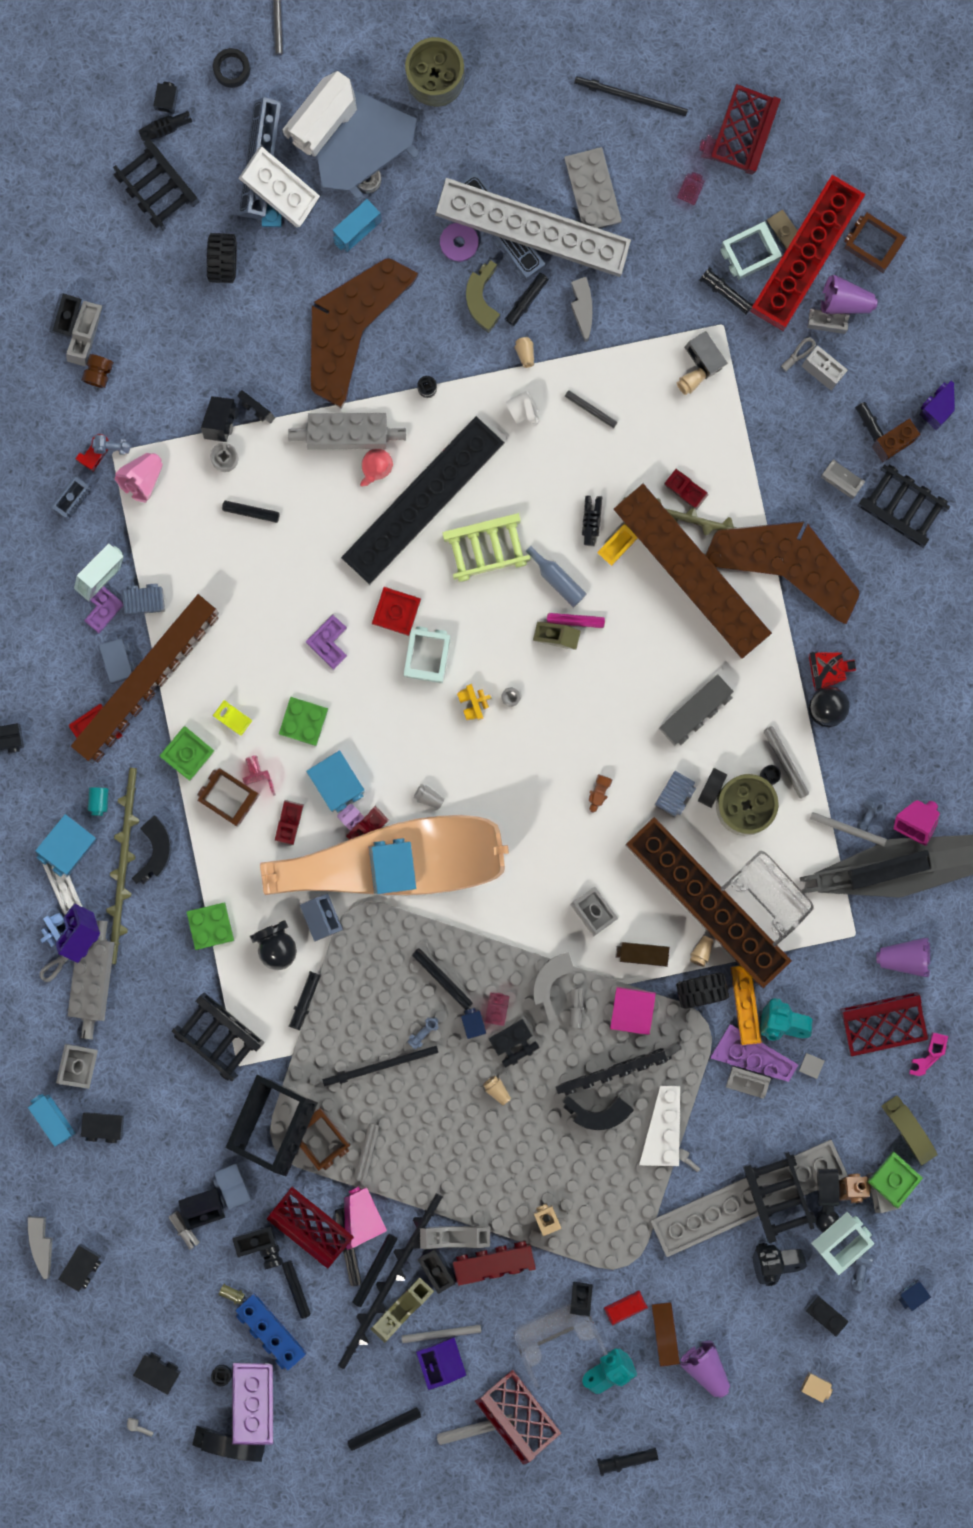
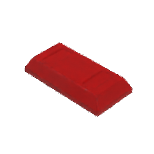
M636 1291L604 1307L612 1326L648 1309L640 1291Z

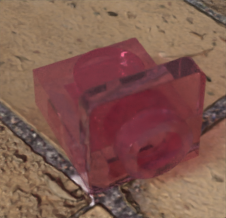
M687 173L677 198L695 205L706 180L702 179L703 176L698 173Z

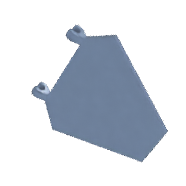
M354 90L357 106L356 112L348 122L341 123L318 152L317 158L322 188L350 191L355 200L360 202L363 196L357 188L359 184L405 151L408 152L414 161L418 160L420 155L413 146L417 118Z

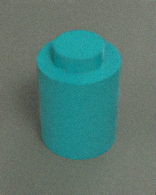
M89 787L88 811L91 812V815L103 816V812H107L108 788Z

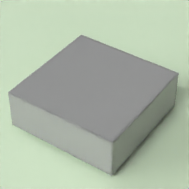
M806 1053L799 1072L817 1079L825 1061Z

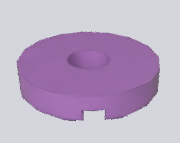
M454 223L443 230L440 236V247L442 253L448 259L463 262L475 255L479 240L473 228ZM457 237L465 240V244L462 247L454 245L453 242Z

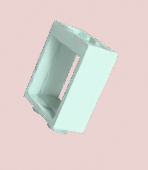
M765 221L723 241L722 248L720 249L724 259L728 258L731 264L729 266L733 277L737 276L738 280L781 260L782 257ZM758 232L770 257L742 270L730 246Z
M108 544L77 575L74 589L87 601H90L120 570L123 560L120 549Z
M416 626V629H411L404 677L443 683L451 636L447 635V631L435 630L434 633L427 631L428 628ZM416 636L444 640L439 673L410 668Z
M848 1212L811 1243L838 1275L874 1245V1242L869 1238L872 1236L865 1226L861 1228L863 1223L856 1215L852 1217ZM856 1229L860 1235L833 1257L830 1251Z

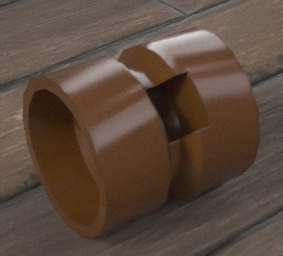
M89 354L86 363L88 369L84 370L81 381L105 389L109 379L107 374L111 373L114 362L98 355Z

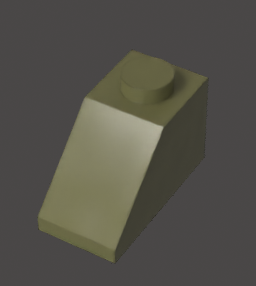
M537 621L533 641L576 650L581 631L566 625Z

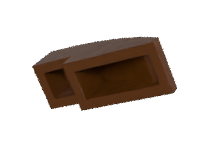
M671 1302L652 1304L660 1367L678 1365L680 1361Z

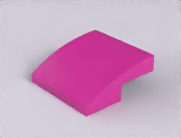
M616 987L610 1029L650 1035L656 993Z

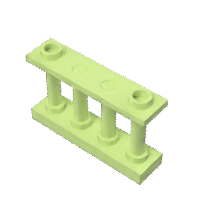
M519 513L442 532L444 542L449 541V544L452 545L458 573L453 574L454 580L458 579L459 582L469 580L470 576L513 565L516 568L527 565V562L530 561V555L523 556L516 530L517 524L521 523ZM506 527V530H509L515 559L504 561L497 535L498 529ZM484 532L490 535L496 559L495 564L485 566L478 540L479 534ZM468 537L471 540L477 568L467 571L459 545L460 538Z

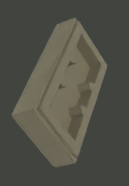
M782 209L766 221L787 250L798 231Z

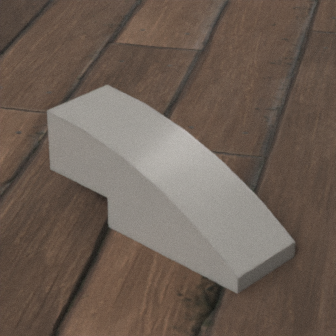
M583 277L571 282V287L577 300L571 303V308L584 342H587L591 332L593 312L587 278Z
M83 301L66 353L67 362L86 366L102 311L101 305Z
M30 1216L28 1217L30 1248L43 1279L50 1278L53 1238L45 1237L46 1217Z

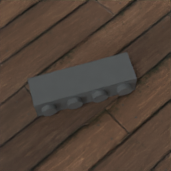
M717 674L660 726V731L674 746L677 743L682 745L689 739L688 733L692 730L695 732L704 725L702 721L706 717L711 719L718 712L716 708L721 703L725 706L733 698L731 694L734 691Z

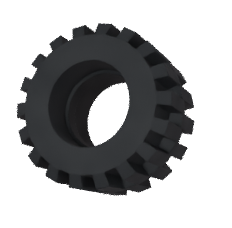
M210 233L207 242L208 281L213 283H233L236 278L237 241L235 234Z
M724 973L687 979L676 984L680 1005L684 1009L716 1003L729 998Z

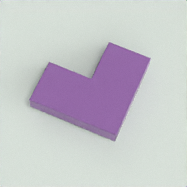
M104 586L90 600L96 607L84 620L99 634L124 606L123 602Z
M332 614L306 643L334 670L347 657L334 643L347 627Z

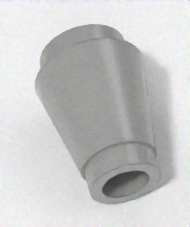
M420 784L414 795L417 802L440 809L444 802V798L427 785Z

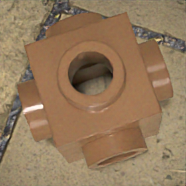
M850 1174L848 1177L839 1180L840 1200L862 1203L863 1199L870 1197L871 1186L867 1182L868 1177H860V1174Z

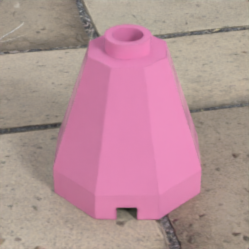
M146 453L121 467L116 472L114 480L125 493L129 491L133 493V499L146 503L152 495L162 469V460L155 453Z

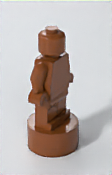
M598 774L595 781L597 782L595 789L589 792V802L592 803L589 807L590 812H596L598 806H601L605 799L608 798L605 793L608 787L611 786L613 779Z

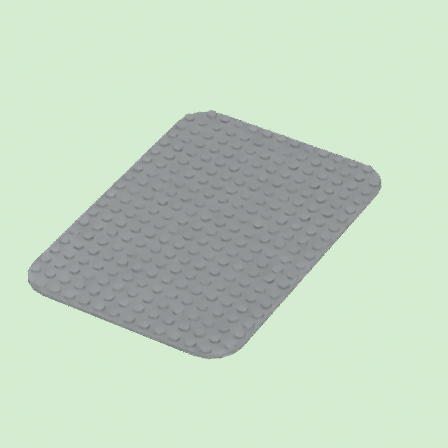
M367 902L359 904L343 914L339 920L343 930L332 935L320 971L321 977L310 1002L309 1013L305 1016L283 1086L318 1102L315 1111L320 1107L325 1111L351 1144L348 1147L350 1151L341 1158L339 1156L335 1157L332 1160L334 1164L327 1170L322 1168L318 1171L299 1147L292 1165L354 1187H360V1189L367 1188L369 1192L423 1210H427L435 1194L438 1193L443 1198L436 1208L435 1214L471 1226L490 1227V1232L519 1242L526 1241V1244L530 1243L531 1246L597 1268L614 1270L628 1266L639 1258L649 1242L653 1230L650 1220L657 1217L673 1166L639 1165L660 1085L680 1086V1147L711 1053V1032L707 1021L700 1012L694 1008H681L679 1001L656 994L650 1035L612 1030L610 1025L616 987L646 990L574 967L575 972L560 976L553 982L550 988V1000L556 1020L549 1022L548 1018H543L540 1008L544 1006L543 1003L535 1005L533 988L537 974L550 958L384 903ZM418 948L473 1002L469 1009L475 1008L476 1011L480 1010L487 1034L467 1039L461 1019L465 1009L412 956ZM573 988L583 989L582 1008L584 1010H582V1028L569 1027L571 1011L569 1007H571V990ZM428 1017H436L439 1028L436 1031L431 1030L421 1041L423 1045L415 1050L407 1042L412 1034L414 1036L418 1034L426 1025L425 1020ZM523 1019L533 1035L526 1041L529 1045L536 1041L540 1048L535 1050L531 1056L527 1055L518 1060V1063L514 1066L511 1064L505 1068L502 1060L508 1058L506 1052L498 1056L488 1038ZM520 1043L511 1048L513 1054L523 1049V1046ZM673 1043H680L681 1050L673 1054L672 1059L664 1064L656 1066L654 1063L648 1069L639 1072L636 1069V1071L619 1078V1075L612 1076L613 1080L601 1084V1081L594 1082L595 1086L584 1090L583 1087L576 1088L577 1092L568 1095L581 1107L591 1112L605 1110L619 1096L634 1109L621 1124L606 1130L586 1129L573 1122L572 1119L577 1115L575 1112L570 1114L563 1108L565 1104L562 1100L566 1096L565 1093H557V1085L583 1075L589 1076V1074L600 1069L607 1070V1068L614 1064L642 1054L647 1055L659 1048H664L665 1050ZM437 1045L439 1052L437 1054L349 1079L348 1082L343 1084L339 1082L324 1087L322 1079L335 1076L338 1072L344 1070L348 1072ZM494 1075L501 1079L511 1097L510 1101L503 1106L490 1096L483 1086ZM282 1093L279 1094L270 1128L273 1146L277 1152L299 1104V1101ZM322 1117L307 1129L302 1139L320 1162L342 1145V1142ZM370 1123L379 1125V1130L365 1182L355 1180L368 1126ZM547 1203L548 1206H553L562 1229L543 1236L534 1212L537 1211L536 1207ZM547 1214L543 1216V1220L546 1222L551 1218Z

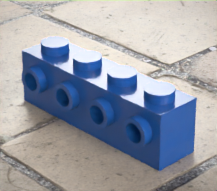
M255 1293L235 1310L238 1320L242 1324L246 1322L251 1328L249 1330L251 1335L255 1339L260 1338L264 1343L262 1347L268 1354H274L277 1358L275 1362L281 1369L286 1368L289 1370L306 1355L307 1352Z

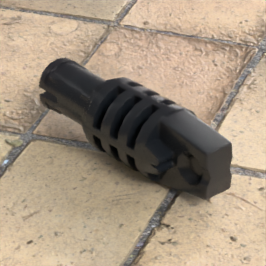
M187 110L173 117L165 116L141 128L138 132L142 141H146L149 138H161L175 132L178 127L192 123L191 117L184 119L190 116L189 111Z

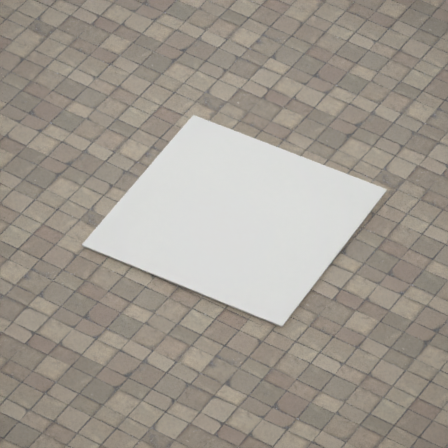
M723 325L534 363V366L530 368L520 366L437 384L436 394L431 398H423L418 393V388L348 402L343 405L342 409L334 405L276 417L271 424L264 420L263 422L257 421L233 427V432L228 436L227 442L204 439L203 433L133 447L130 448L129 454L119 455V451L113 452L112 457L116 472L124 465L146 453L157 454L163 464L152 495L146 503L136 501L132 498L133 493L130 491L125 493L119 486L139 588H146L147 584H158V587L161 586L164 593L165 612L145 614L151 647L155 646L197 594L208 601L219 612L217 615L219 617L218 621L212 627L209 625L205 630L206 635L200 642L196 641L192 645L194 648L187 657L183 656L179 661L181 665L175 672L171 671L167 675L168 680L160 687L170 740L172 741L179 731L186 726L215 750L191 781L178 771L177 774L204 905L207 907L226 903L234 941L213 946L225 1008L265 1042L257 1052L250 1050L239 1066L293 1055L300 1034L299 1030L288 1027L295 1011L293 1008L297 1006L309 971L320 974L332 938L331 935L314 942L300 905L327 893L339 920L343 914L356 905L367 902L384 903L550 959L569 952L574 967L625 984L736 962L625 846L654 817L782 951L855 936L856 931L848 894L818 893V891L802 894V889L817 887L815 879L800 882L799 877L815 875L814 873L840 862L833 828L810 819L812 812L831 818L778 575L716 567L772 632L769 637L741 659L639 539L612 566L597 553L625 524L613 509L623 501L624 497H628L643 483L656 499H661L664 508L685 514L692 508L691 505L664 485L675 469L689 477L692 482L709 494L696 510L698 517L723 523L730 517L732 518L733 526L737 528L767 525ZM707 331L728 364L708 379H704L691 394L684 395L677 386L679 378L699 369L684 347L690 340ZM568 390L616 420L618 423L613 429L567 399L565 395ZM528 391L538 409L539 422L532 424L526 419L517 424L506 402ZM308 413H386V425L388 428H406V441L389 440V442H386V449L382 450L389 453L392 458L393 467L391 472L385 478L375 480L368 486H360L361 481L365 477L362 471V459L372 449L307 450L306 441H288V429H306L308 427ZM477 416L505 444L374 582L369 585L341 557ZM219 443L231 444L238 453V464L229 472L217 470L211 462V450ZM223 454L221 456V459L224 462L228 458L227 454ZM585 496H591L592 511H594L596 497H603L599 536H596L595 546L584 545L582 524ZM225 500L277 511L280 513L279 521L275 523L225 512L222 510V505ZM519 513L521 523L517 524L516 530L523 556L529 555L526 550L532 546L544 559L556 562L587 595L573 608L542 577L539 565L531 556L530 561L523 567L516 568L513 565L470 576V579L467 581L459 582L458 579L454 580L453 574L458 573L452 545L449 544V541L444 542L442 532ZM678 520L677 523L699 549L706 554L711 540L718 530H713L706 536L703 533L702 526ZM506 527L498 529L497 535L504 561L515 559L509 530H506ZM487 532L480 533L478 540L485 566L495 564L496 559L490 535H487ZM468 537L460 538L459 545L466 571L477 568L471 540ZM383 587L421 598L412 629L420 626L428 628L427 631L434 633L435 630L447 631V635L451 636L443 683L404 677L410 635L406 636L372 625ZM548 613L605 618L604 628L566 625L581 631L576 650L533 641L537 621L547 623ZM332 614L347 627L334 641L347 657L334 670L306 643ZM416 636L410 668L439 673L444 640ZM718 674L734 691L731 694L733 698L725 706L721 703L716 708L718 712L711 719L706 717L702 721L704 725L696 732L692 730L688 733L689 739L682 745L677 743L674 746L660 731L659 727ZM472 684L477 699L479 698L477 691L483 689L485 696L491 695L492 699L487 700L489 706L487 709H483L482 704L479 703L484 719L466 720L463 710L471 708L473 705L471 700L460 703L457 693L466 689V686ZM513 687L519 691L521 699L516 706L508 707L503 704L501 695L505 689ZM290 697L328 708L317 746L279 735ZM223 700L252 719L251 724L242 736L213 717V714ZM227 707L221 711L220 716L225 715ZM771 726L774 727L809 791V794L803 798H799L764 734V730ZM339 750L365 790L362 793L363 798L356 802L351 800L346 803V806L353 804L364 817L375 806L389 819L383 827L418 818L435 816H478L489 819L498 825L502 845H508L509 853L504 854V873L497 879L471 888L422 895H379L333 891H294L265 895L260 864L262 862L303 857L349 840L346 835L351 830L337 817L339 813L336 810L331 812L306 772ZM768 765H775L781 771L780 780L772 785L778 796L779 807L777 815L769 827L757 834L741 836L728 831L721 824L717 816L716 800L712 808L698 802V798L713 768L727 774L723 786L731 779L740 775L753 774L760 776L761 770ZM218 768H221L260 794L239 827L197 801L199 798L197 796L202 786L206 787L210 782L208 777L214 769L218 770ZM677 771L694 781L696 790L691 798L687 797L684 804L686 807L682 814H677L673 817L656 807L655 803L673 772ZM600 774L613 779L605 793L608 798L593 813L589 810L592 804L589 802L590 790L594 791L597 783L595 782L596 778ZM221 776L206 801L233 818L249 793L224 776ZM420 784L429 786L444 798L440 809L417 802L414 795ZM284 800L304 804L294 845L275 841ZM749 801L741 803V805L744 806V811L747 809H751V807L749 806ZM596 887L618 919L593 937L570 904ZM286 920L288 928L285 929L284 933L290 935L296 943V958L286 969L272 970L266 967L259 959V944L257 942L252 943L249 936ZM707 936L714 941L709 961L702 967L690 961V954L702 937ZM620 942L670 947L668 967L619 962V958H615L616 946H620ZM239 1037L232 1041L235 1056L244 1046V1041Z

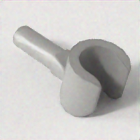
M680 1148L679 1160L685 1162L698 1172L700 1168L687 1159L690 1153Z
M128 1418L127 1428L130 1431L142 1432L152 1437V1431L138 1426V1419Z

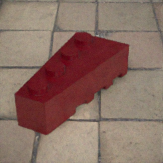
M526 1241L514 1243L515 1247L511 1248L502 1245L495 1247V1251L487 1253V1250L475 1252L476 1256L468 1257V1254L456 1256L453 1266L458 1286L483 1281L488 1277L489 1279L504 1276L505 1273L518 1274L527 1268L529 1271L536 1270L531 1244H526Z

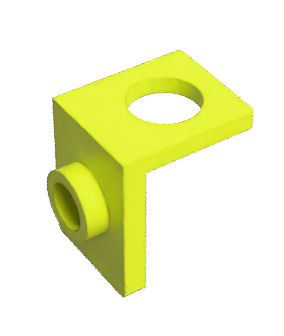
M223 700L213 714V717L240 736L243 735L252 722V719L225 700ZM227 707L225 715L220 716L221 711Z

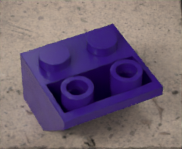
M952 380L948 384L944 382L934 393L935 398L930 396L920 407L922 412L919 415L936 431L955 411L954 382Z
M455 1337L416 1350L428 1390L467 1376Z

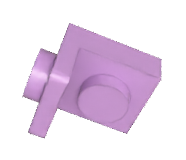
M349 804L337 815L339 820L349 830L354 828L364 818L353 804Z

